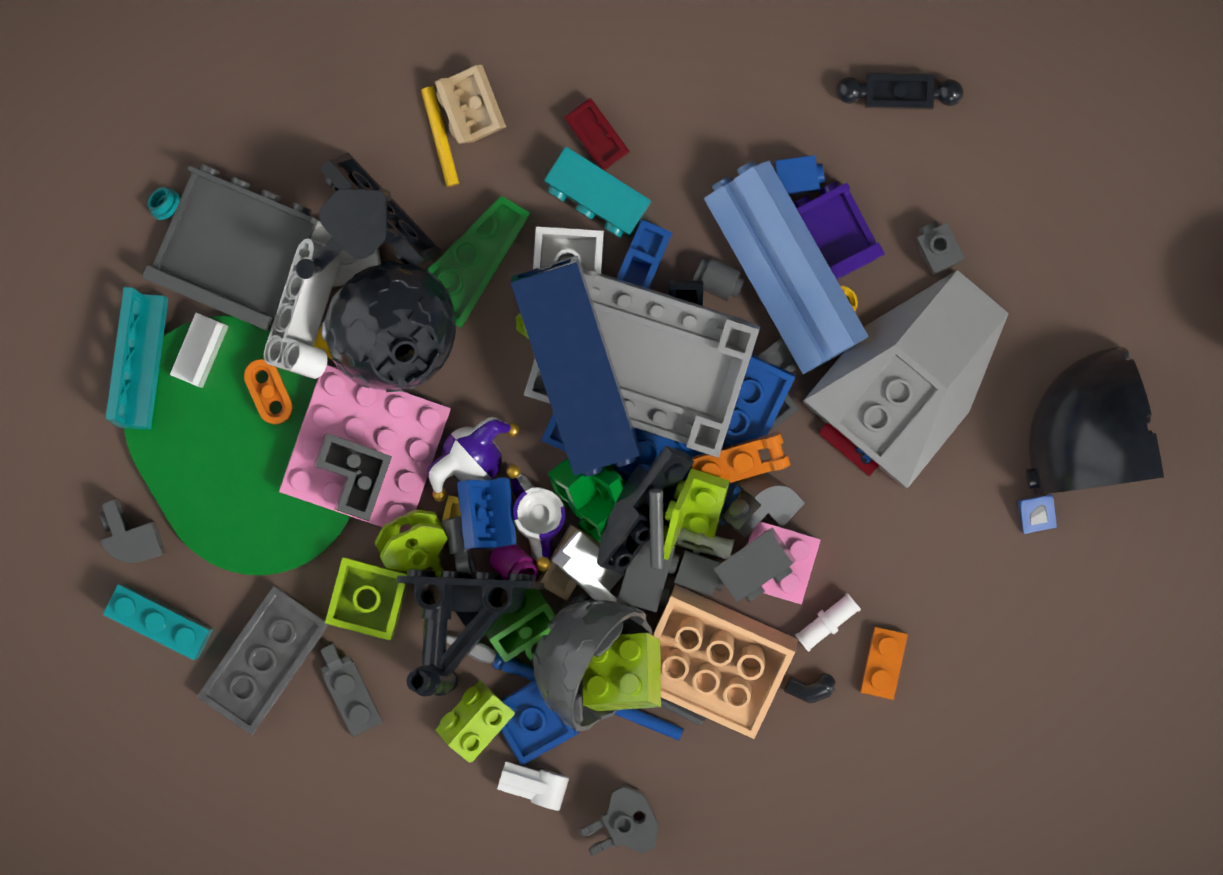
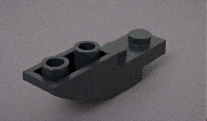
M665 446L650 467L638 464L620 493L607 521L598 552L597 564L599 567L622 574L632 563L635 556L650 539L649 490L655 488L662 489L664 504L667 497L694 463V460L688 453Z

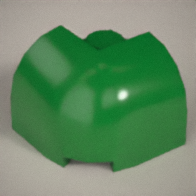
M566 459L547 473L564 507L569 505L573 513L581 520L578 523V527L594 540L601 543L611 511L625 486L624 480L614 471L612 464L602 467L601 472L592 476L584 477L582 473L574 475L569 459Z

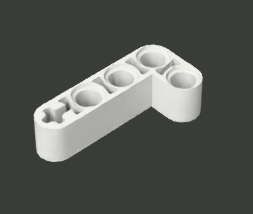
M308 238L304 239L296 250L265 346L264 359L269 365L317 379L325 371L328 360L326 351L313 345L339 267L340 254L320 273L315 274L310 279H302L296 273V264L302 259L311 260L326 245Z

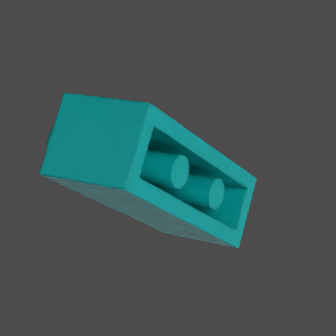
M568 147L564 148L544 180V183L549 186L546 191L561 202L568 198L576 203L577 207L575 210L590 220L594 216L598 217L606 223L603 228L618 238H621L623 234L628 237L631 236L651 204L650 199Z
M124 583L117 585L103 613L104 616L192 660L199 659L214 629Z

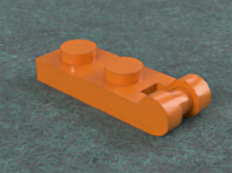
M780 432L724 447L721 449L719 458L705 453L691 457L694 460L693 469L729 480L730 483L766 472L781 470L789 467L791 463L788 455L783 453L781 444L784 442ZM768 449L771 458L762 460L759 450Z

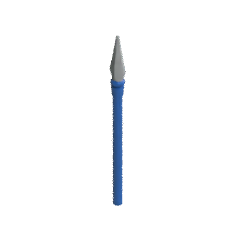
M447 635V643L451 645L457 637ZM478 643L468 654V656L479 662L492 664V668L496 670L501 668V671L513 675L517 674L531 681L535 680L534 667L520 662L515 657L505 663L497 651L485 644ZM637 709L617 710L614 714L678 741L684 728Z

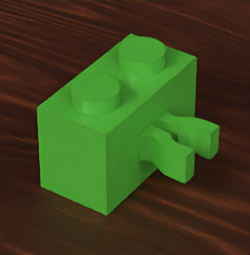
M526 589V601L523 608L517 613H503L486 635L505 663L523 651L531 661L534 655L531 650L532 645L538 643L542 635L549 634L551 629L548 626L556 615L540 590Z

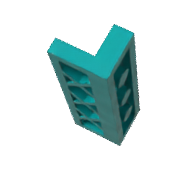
M132 287L123 288L105 419L119 428L151 430L169 299L162 295L141 294Z

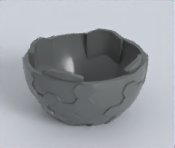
M588 600L563 608L550 622L548 627L551 631L548 635H542L534 651V677L543 700L549 709L560 717L563 723L576 731H587L598 721L609 718L617 712V710L595 711L583 705V675L593 656L599 657L620 635L649 633L652 635V629L646 620L647 615L643 611L622 602Z

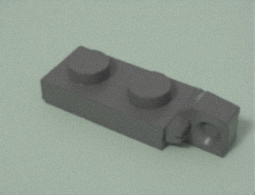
M334 643L320 649L327 663V666L321 668L324 675L323 678L351 736L354 737L383 723V719L355 662L351 661L349 655L341 658Z

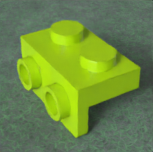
M479 680L474 686L466 690L457 706L443 716L435 731L450 748L471 763L514 716V711L502 702L486 684Z

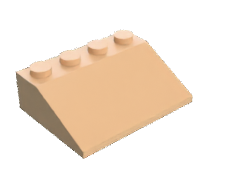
M675 584L652 635L660 639L661 698L755 739L796 652L798 639Z

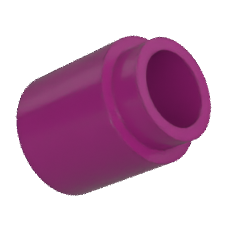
M517 544L494 548L491 554V567L498 574H502L505 580H508V574L535 575L536 579L538 570L535 561Z

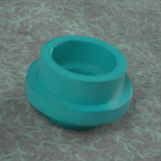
M165 187L155 190L148 200V208L151 215L157 220L172 217L179 205L180 196L173 189Z

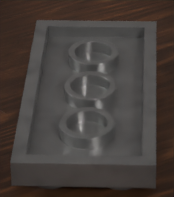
M273 586L199 692L197 698L250 735H253L330 624H326L325 620L278 587Z

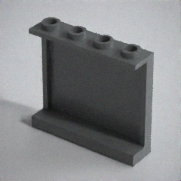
M201 164L199 169L189 166L188 171L191 172V176L153 266H146L142 278L270 332L296 250L304 239H311L318 220L310 216L311 209L294 202L291 208L279 203L280 196L263 189L260 195L249 191L251 184L240 179L231 177L230 182L218 178L220 171Z

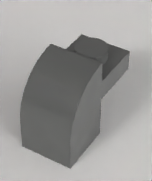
M763 473L743 479L737 483L743 493L721 517L728 525L746 537L765 516L783 528L805 503L791 488L775 476Z
M114 499L102 504L104 511L100 512L101 522L106 532L111 530L112 536L102 539L100 542L109 555L122 562L139 563L167 554L156 522L130 530L120 500Z

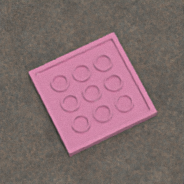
M327 365L325 371L318 377L279 492L383 528L384 524L417 509L428 477L427 469L433 462L451 408L403 391L386 392L380 389L365 388L350 380L339 369ZM328 433L392 456L370 521L334 510L345 477L314 466L324 434ZM402 525L400 531H408L411 525Z

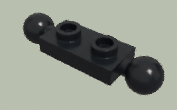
M867 73L866 84H861L854 77H846L840 80L836 87V94L842 102L852 104L861 97H866L865 108L933 110L934 99H938L943 105L954 106L962 100L964 93L963 87L958 81L948 79L941 82L939 86H934V75Z

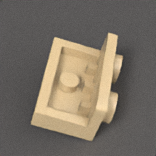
M475 65L450 78H441L435 81L437 99L441 106L445 108L449 119V130L459 144L475 142L506 128L483 65Z

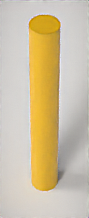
M434 86L421 89L445 184L446 187L459 184L435 89Z

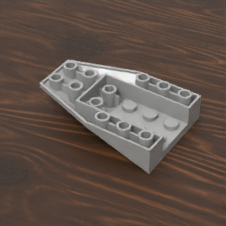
M956 270L867 324L864 329L869 337L843 352L802 400V403L824 422L830 423L876 462L883 472L902 488L906 489L970 412L1009 313L961 272Z

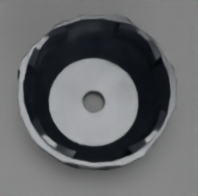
M388 261L356 273L333 296L322 323V336L324 342L326 341L333 362L350 380L365 388L380 389L386 392H401L422 385L443 367L455 341L456 316L447 289L442 281L429 270L416 265ZM400 345H411V349L407 354L402 356L395 355V351Z

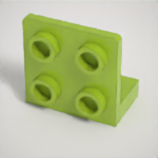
M691 468L686 481L681 480L678 483L674 499H677V502L670 501L665 520H668V524H670L669 526H664L665 560L669 559L682 528L695 533H704V536L715 537L730 483L729 480Z

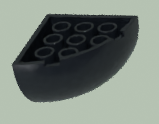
M1126 348L1106 349L1078 360L1065 369L1044 393L1031 424L1029 436L1031 469H1026L1029 489H1034L1035 495L1164 478L1156 433L1153 434L1152 430H1148L1147 426L1151 422L1152 415L1147 394L1134 359L1126 360L1129 358V351Z

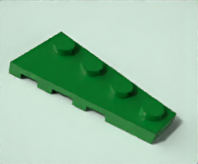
M503 196L427 269L442 281L447 289L455 311L456 326L461 329L531 215L530 212Z

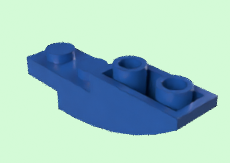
M641 220L616 279L649 289L673 232Z

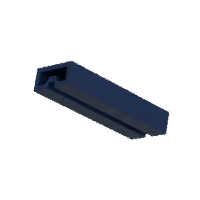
M578 256L552 263L550 266L541 269L536 268L513 275L510 283L573 474L578 475L582 473L584 477L601 472L602 467L615 463L616 467H620L634 462V457L640 456V447Z

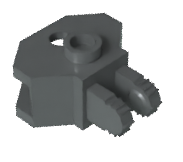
M623 784L612 790L608 811L601 814L600 819L578 830L581 837L589 836L606 826L611 837L591 845L588 849L591 856L614 845L616 848L624 845L643 854L655 848L659 823L644 793ZM637 811H642L645 817L642 820H636L633 815Z

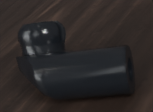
M821 674L817 681L810 684H805L790 677L784 692L807 703H815L830 697L835 690L836 682L829 674Z

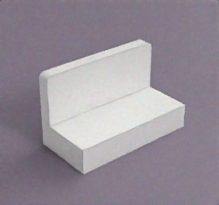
M196 313L170 375L203 388L229 326Z
M576 531L551 561L596 601H616L617 598L609 591L624 575V572L620 574L599 567L597 564L599 548L583 533Z

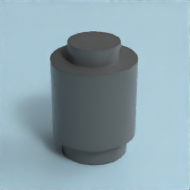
M703 258L693 278V281H703V291L727 302L731 296L738 297L745 282L744 279L740 278L742 271L714 258L711 261Z

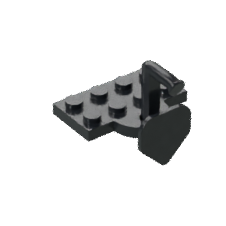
M347 153L329 159L320 168L326 175L325 181L336 191L324 203L319 213L322 226L332 238L311 260H300L296 264L295 269L300 278L310 279L315 274L323 271L343 250L354 258L363 259L372 255L383 243H390L396 249L394 251L395 255L404 264L416 266L431 260L441 249L391 198V193L387 189H383L353 156Z

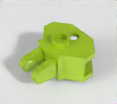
M414 509L384 524L375 540V544L386 569L407 572V570H424L431 566L437 577H440L441 571H444L438 555L447 541V536L435 512ZM404 524H409V525H411V527H410V529H409L408 531H406V532H401V531H400V527H401L402 525H404Z

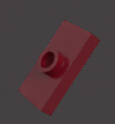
M589 98L564 116V120L602 170L606 171L630 153L592 98Z

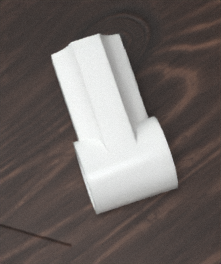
M506 761L497 789L531 799L530 802L536 805L560 811L569 777L544 769H540V771Z

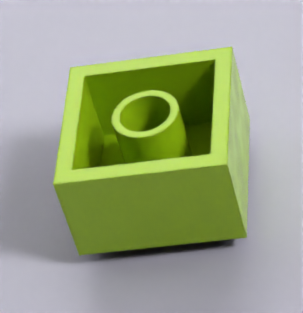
M342 557L325 623L389 641L393 640L408 584L397 583V576H407V574Z
M649 633L623 634L599 657L593 656L583 675V705L595 711L661 707L660 639Z

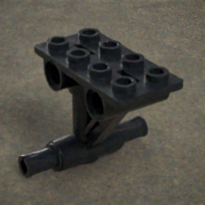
M407 570V576H397V583L415 585V601L421 607V619H424L422 666L416 668L407 676L408 688L424 697L432 695L444 696L454 690L459 682L458 676L454 672L455 669L503 613L513 614L523 608L526 601V589L544 590V583L535 582V575L508 574V580H502V574L474 572V579H468L469 573L458 571H441V576L435 577V571ZM438 588L440 591V598L436 602L434 600V593ZM505 590L507 592L508 599L506 604L503 606L500 597L502 592ZM451 611L479 612L446 650L448 620H451Z

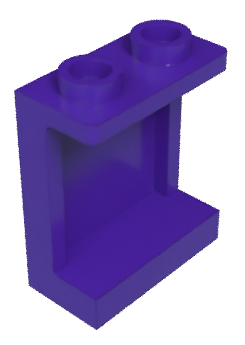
M835 181L820 189L822 196L812 201L806 196L793 203L836 280L881 258L885 254L879 242L876 243L850 193L848 183L840 186L838 181Z

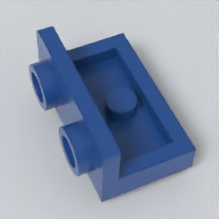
M509 478L457 482L464 548L494 549L515 545L516 533Z

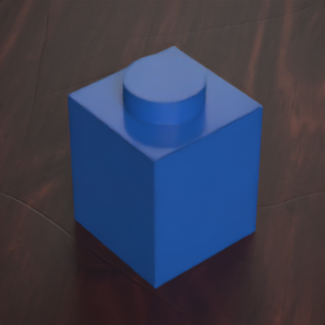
M815 155L777 160L773 164L774 170L789 196L818 192L820 189L819 184L825 183L823 164H816Z

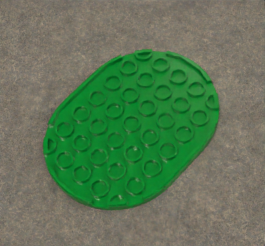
M233 316L208 317L229 327L203 388H200L170 375L192 322L186 323L163 336L151 430L124 428L131 457L178 537L188 548L208 563L221 569L244 575H272L298 568L312 561L329 548L342 533L350 516L279 492L318 378L313 379L276 367L292 400L293 412L290 418L282 424L268 423L261 418L245 383L244 373L251 362L260 359L265 360L264 350L270 332ZM264 370L258 372L257 381L265 383L269 377L268 373ZM279 401L273 402L270 406L271 412L273 414L280 413L282 411V404Z

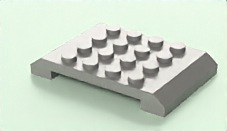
M582 268L633 427L685 443L687 448L719 458L760 327L736 316ZM534 359L524 396L550 404L536 359Z

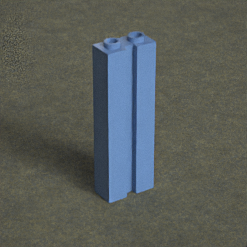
M751 161L737 170L739 176L734 178L733 181L730 177H727L712 186L714 192L705 197L704 200L802 374H805L867 339L869 336L770 161L758 165L755 161Z

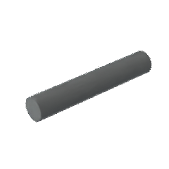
M655 488L649 490L650 566L652 569L664 568L663 490Z

